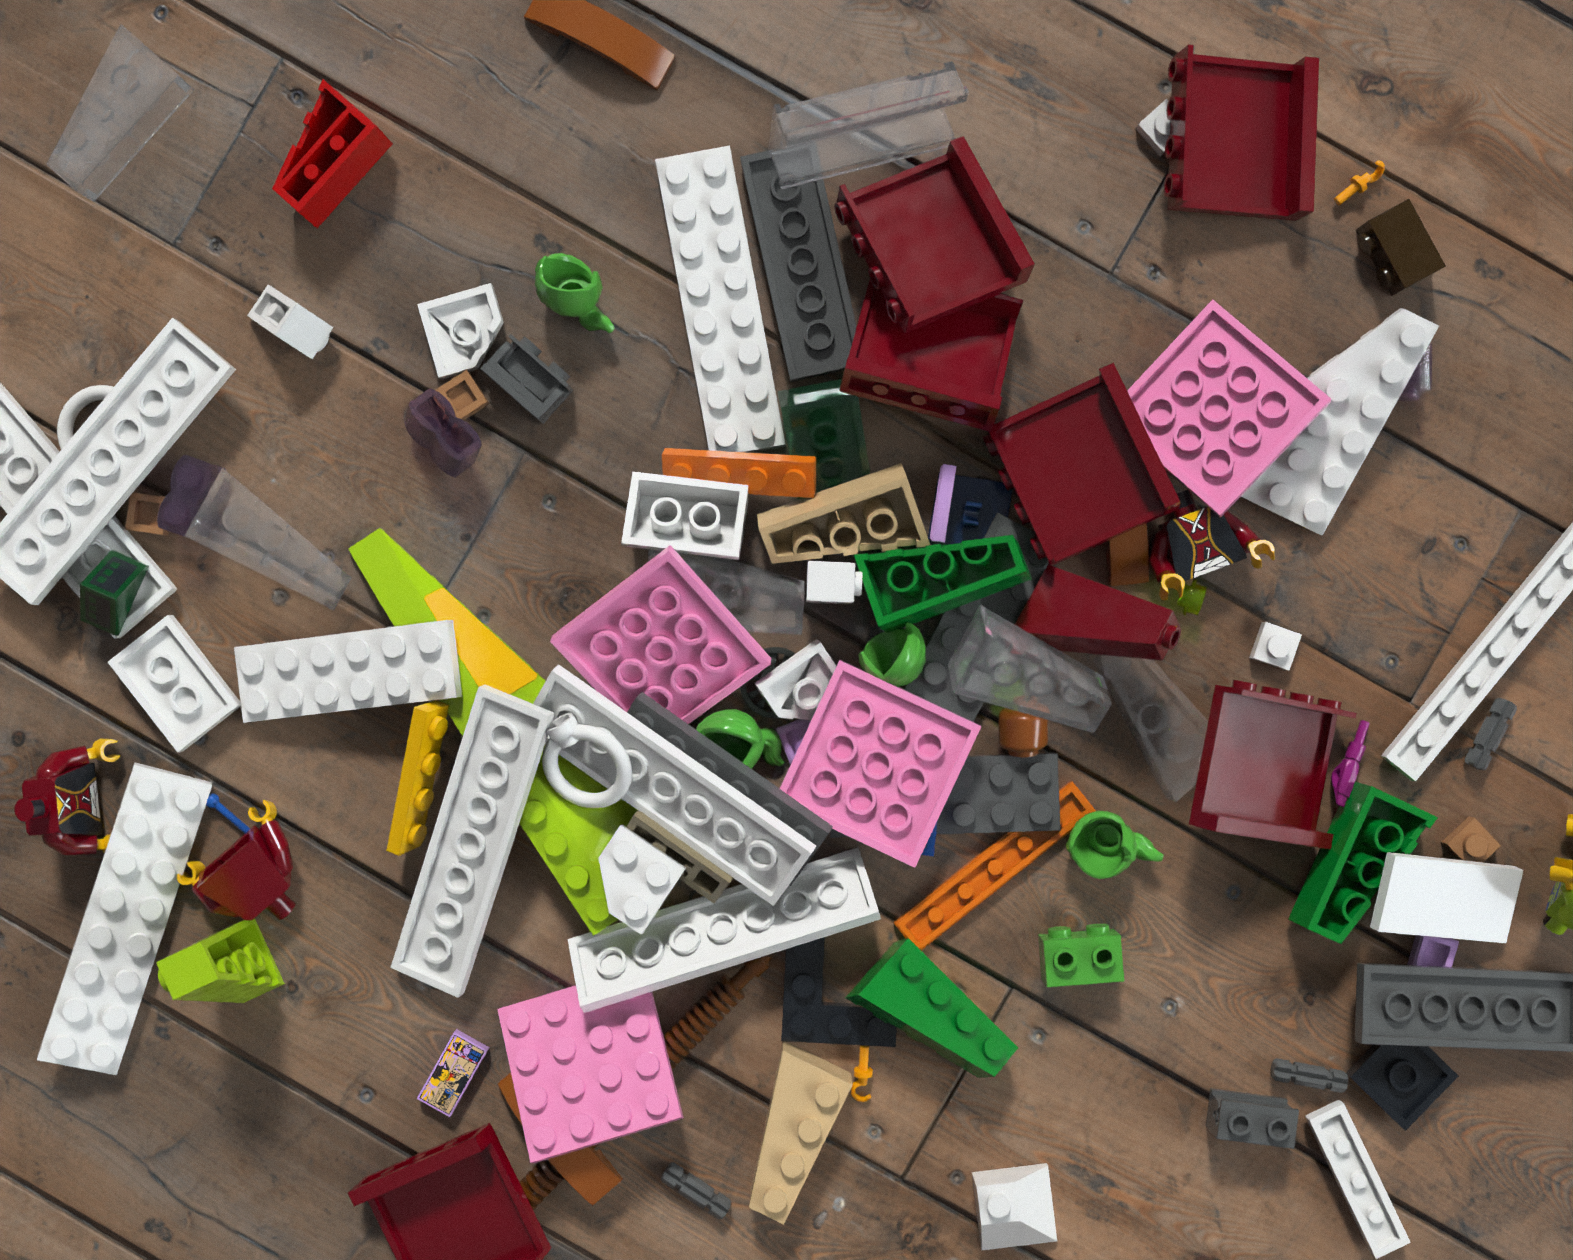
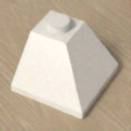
M1047 1163L972 1172L981 1250L1057 1241Z

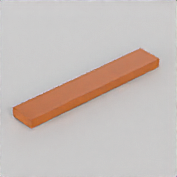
M1068 782L1059 790L1060 830L1004 833L895 920V926L905 938H909L922 951L1071 832L1078 820L1096 810L1074 782Z

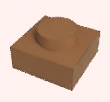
M465 370L435 390L457 424H460L490 404L468 370Z
M133 492L129 497L125 530L168 536L174 498Z
M1470 816L1441 842L1457 860L1482 863L1501 846L1475 818Z

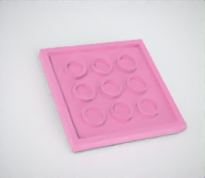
M1213 299L1127 390L1164 468L1220 518L1331 403V398Z
M671 545L553 634L550 640L555 648L597 692L627 712L635 698L643 692L687 724H690L771 665V657Z
M839 660L780 789L832 825V829L915 868L977 738L981 725Z
M572 986L497 1009L530 1163L541 1162L684 1118L653 992L584 1013L579 1005L576 986Z

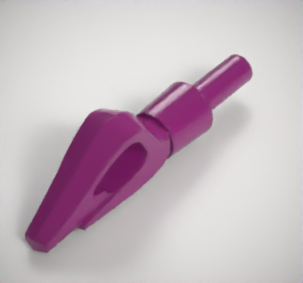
M1360 720L1354 741L1348 743L1345 758L1342 759V762L1333 770L1331 775L1336 804L1341 807L1345 806L1347 797H1350L1358 775L1359 763L1366 749L1363 743L1370 725L1367 721Z

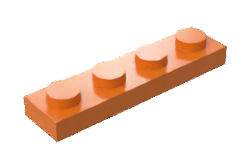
M665 448L662 453L663 475L748 485V494L814 498L816 494L815 456Z

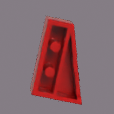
M322 79L318 88L321 94L312 113L307 112L303 120L305 128L297 146H291L272 188L317 229L393 145L377 125L324 79Z

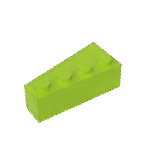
M255 918L251 921L244 919L156 962L159 968V982L165 991L170 992L173 1000L245 1003L285 984Z

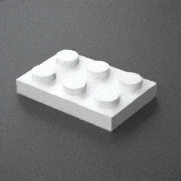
M174 615L164 617L108 661V664L177 752L186 750L241 707L240 700Z

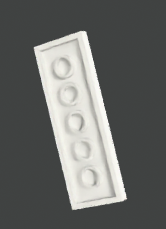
M453 620L234 647L243 723L462 697Z

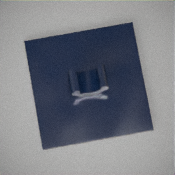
M938 472V478H937V484H936V490H935V496H934V502H933V508H932V515H931V521H930L928 539L930 538L931 525H932L933 512H934L935 499H936V493H937V487H938V480H939V474H940V472ZM955 475L944 545L983 539L997 512L1008 518L1013 489L1007 491L1003 482Z

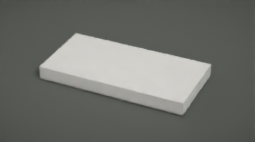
M1387 852L1370 927L1378 932L1506 943L1523 870L1510 865Z

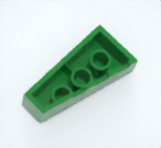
M1013 535L967 540L957 544L927 545L925 548L888 550L885 553L854 555L859 572H862V581L877 625L886 633L905 627L907 622L917 623L1032 580L1020 545Z
M1355 782L1350 797L1346 799L1345 806L1338 807L1327 833L1334 834L1331 849H1319L1288 920L1342 944L1371 906L1370 900L1379 889L1387 852L1410 855L1418 845L1416 842L1425 828H1431L1438 817L1375 787Z
M909 938L894 942L845 997L852 1003L869 1010L882 1021L889 1022L904 1031L907 1036L915 1041L922 1042L934 1049L937 1054L977 1078L995 1077L1018 1049Z

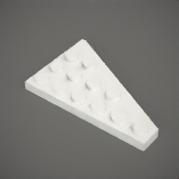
M1400 308L1375 329H1371L1360 337V340L1341 354L1334 356L1312 372L1307 379L1331 398V403L1241 497L1315 533L1323 535L1439 325Z

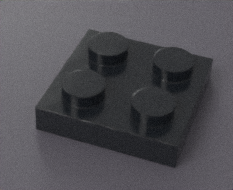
M1373 1044L1346 1072L1405 1131L1459 1077L1429 1046Z

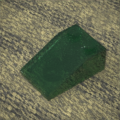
M842 379L777 391L788 454L816 457V493L870 474L858 396L839 391Z

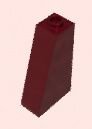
M1049 564L1012 628L1020 643L1028 648L1163 661L1169 649L1175 648L1181 635V628L1173 610L1050 566Z

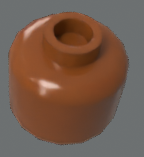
M1032 699L1012 700V706H1008L999 712L1000 746L1008 750V754L1014 757L1037 756L1039 750L1048 744L1047 711L1035 706V701Z

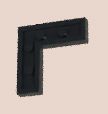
M825 937L786 949L781 1041L896 1047L897 1027L882 1021L869 1010L854 1003L822 1002Z

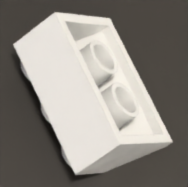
M633 472L621 545L663 551L671 545L677 553L739 560L748 507V485Z

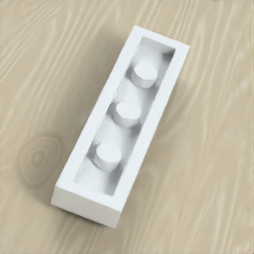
M1337 1100L1305 1115L1370 1253L1375 1259H1378L1411 1243L1344 1103Z

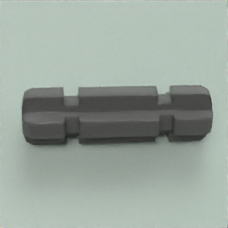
M1497 698L1493 702L1489 710L1492 715L1490 717L1486 716L1473 741V744L1476 745L1475 748H1470L1465 757V763L1477 770L1484 771L1487 769L1492 760V757L1489 756L1491 751L1496 752L1509 726L1506 723L1507 720L1512 721L1517 711V706L1514 703L1503 698Z
M1278 1058L1274 1059L1271 1064L1270 1075L1275 1081L1289 1083L1291 1080L1295 1085L1322 1090L1328 1088L1330 1091L1344 1093L1347 1090L1348 1074L1342 1070L1332 1068L1327 1070L1325 1067L1300 1062L1292 1064L1289 1060Z
M671 1162L662 1173V1183L671 1189H674V1187L678 1188L677 1193L702 1209L707 1207L709 1209L708 1213L715 1218L723 1219L730 1209L731 1200L720 1192L715 1194L713 1192L714 1188L690 1172L686 1175L682 1167Z

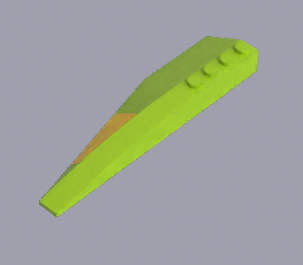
M382 528L377 529L348 548L394 627L453 620L462 697L440 699V701L449 705L448 714L462 736L479 686L485 684L529 703H534L546 681L496 633L483 624L470 609L445 589L433 575H430ZM558 754L559 769L571 785L589 793H599L607 790L602 784ZM541 755L520 825L594 936L618 920L608 911L599 856L619 826L624 825L627 827L638 810L623 799L603 808L581 807L565 800L548 782L543 770Z

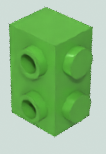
M1108 924L1086 925V931L1071 932L1070 927L1048 928V934H1038L1041 980L1046 987L1124 982L1121 935L1116 930L1109 929Z

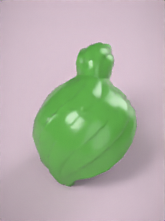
M564 253L551 254L548 257L544 256L538 261L535 267L536 293L544 305L561 316L579 317L580 324L588 331L604 330L608 333L614 331L615 327L610 319L595 306L603 289L602 281L597 271H593L592 274L590 268L581 260Z
M909 622L905 623V629L901 628L890 633L881 632L870 639L864 650L858 654L859 664L863 671L897 687L910 684L922 672L926 661V646L919 629Z
M737 709L717 711L707 716L697 726L696 730L751 769L755 766L761 754L766 763L771 766H782L784 764L780 756L782 745L778 733L773 728L760 729L755 720L745 712Z
M1095 811L1083 816L1074 825L1066 843V850L1069 852L1071 859L1074 860L1083 872L1097 879L1112 878L1121 874L1129 868L1136 858L1144 861L1159 862L1163 860L1164 854L1154 848L1152 842L1147 837L1133 832L1130 826L1125 824L1122 817L1108 811Z

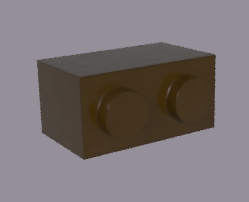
M1410 199L1368 220L1356 229L1359 235L1358 243L1365 255L1371 257L1377 268L1376 276L1379 283L1384 289L1389 290L1391 296L1446 267Z

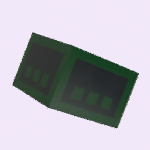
M111 550L80 583V620L112 635L119 636L149 565Z

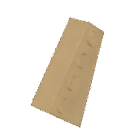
M902 463L816 493L814 498H801L757 514L759 531L772 564L820 559L823 555L843 553V556L856 555L858 551L881 549L883 552L895 550L903 546L916 545L919 548L930 545Z
M783 1041L749 1200V1208L783 1225L853 1085L850 1072L787 1041Z

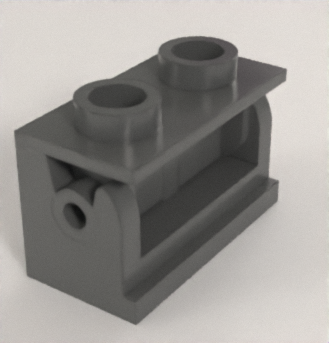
M510 334L508 337L513 342L511 344L505 342L480 369L544 424L572 393L573 389L566 383L570 376L555 362H552L549 367L538 358L542 351L525 336L519 341Z
M1210 1088L1206 1127L1216 1139L1294 1149L1299 1110L1291 1108L1287 1104L1288 1100L1283 1097Z

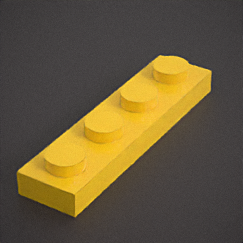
M438 700L416 706L413 709L386 850L398 856L420 847L427 834L425 824L428 809L434 798L432 789L435 774L441 763L439 754L442 738L448 728V720L446 718L449 705Z

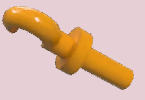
M1376 161L1375 164L1378 167L1373 174L1370 175L1366 172L1361 177L1359 175L1353 176L1350 179L1351 185L1334 198L1335 203L1340 206L1356 192L1363 193L1366 191L1368 182L1373 183L1382 176L1385 164L1382 161Z
M860 1045L859 1066L854 1068V1076L858 1080L854 1081L850 1090L852 1097L859 1102L870 1100L871 1094L859 1096L855 1089L859 1086H866L868 1078L873 1076V1069L868 1066L869 1046Z

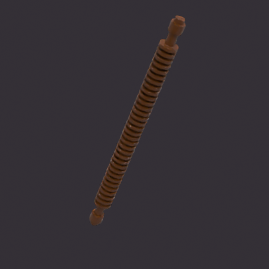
M770 954L744 962V966L732 978L723 975L720 978L722 983L716 982L713 985L715 990L710 988L706 992L708 997L703 995L699 999L701 1004L696 1002L692 1007L693 1010L689 1009L685 1014L686 1017L682 1016L678 1021L679 1024H675L672 1027V1031H668L665 1034L664 1041L672 1070L676 1067L675 1063L679 1064L683 1060L682 1056L686 1057L690 1053L689 1049L693 1050L697 1046L696 1042L700 1043L704 1039L703 1035L707 1036L711 1032L710 1028L714 1029L718 1025L717 1021L721 1022L725 1018L724 1014L728 1015L732 1011L730 1006L735 1008L738 1005L737 999L742 1001L745 998L742 989L755 976L759 978L770 967L768 964L772 959ZM547 1159L537 1163L519 1181L533 1211L564 1180V1177Z

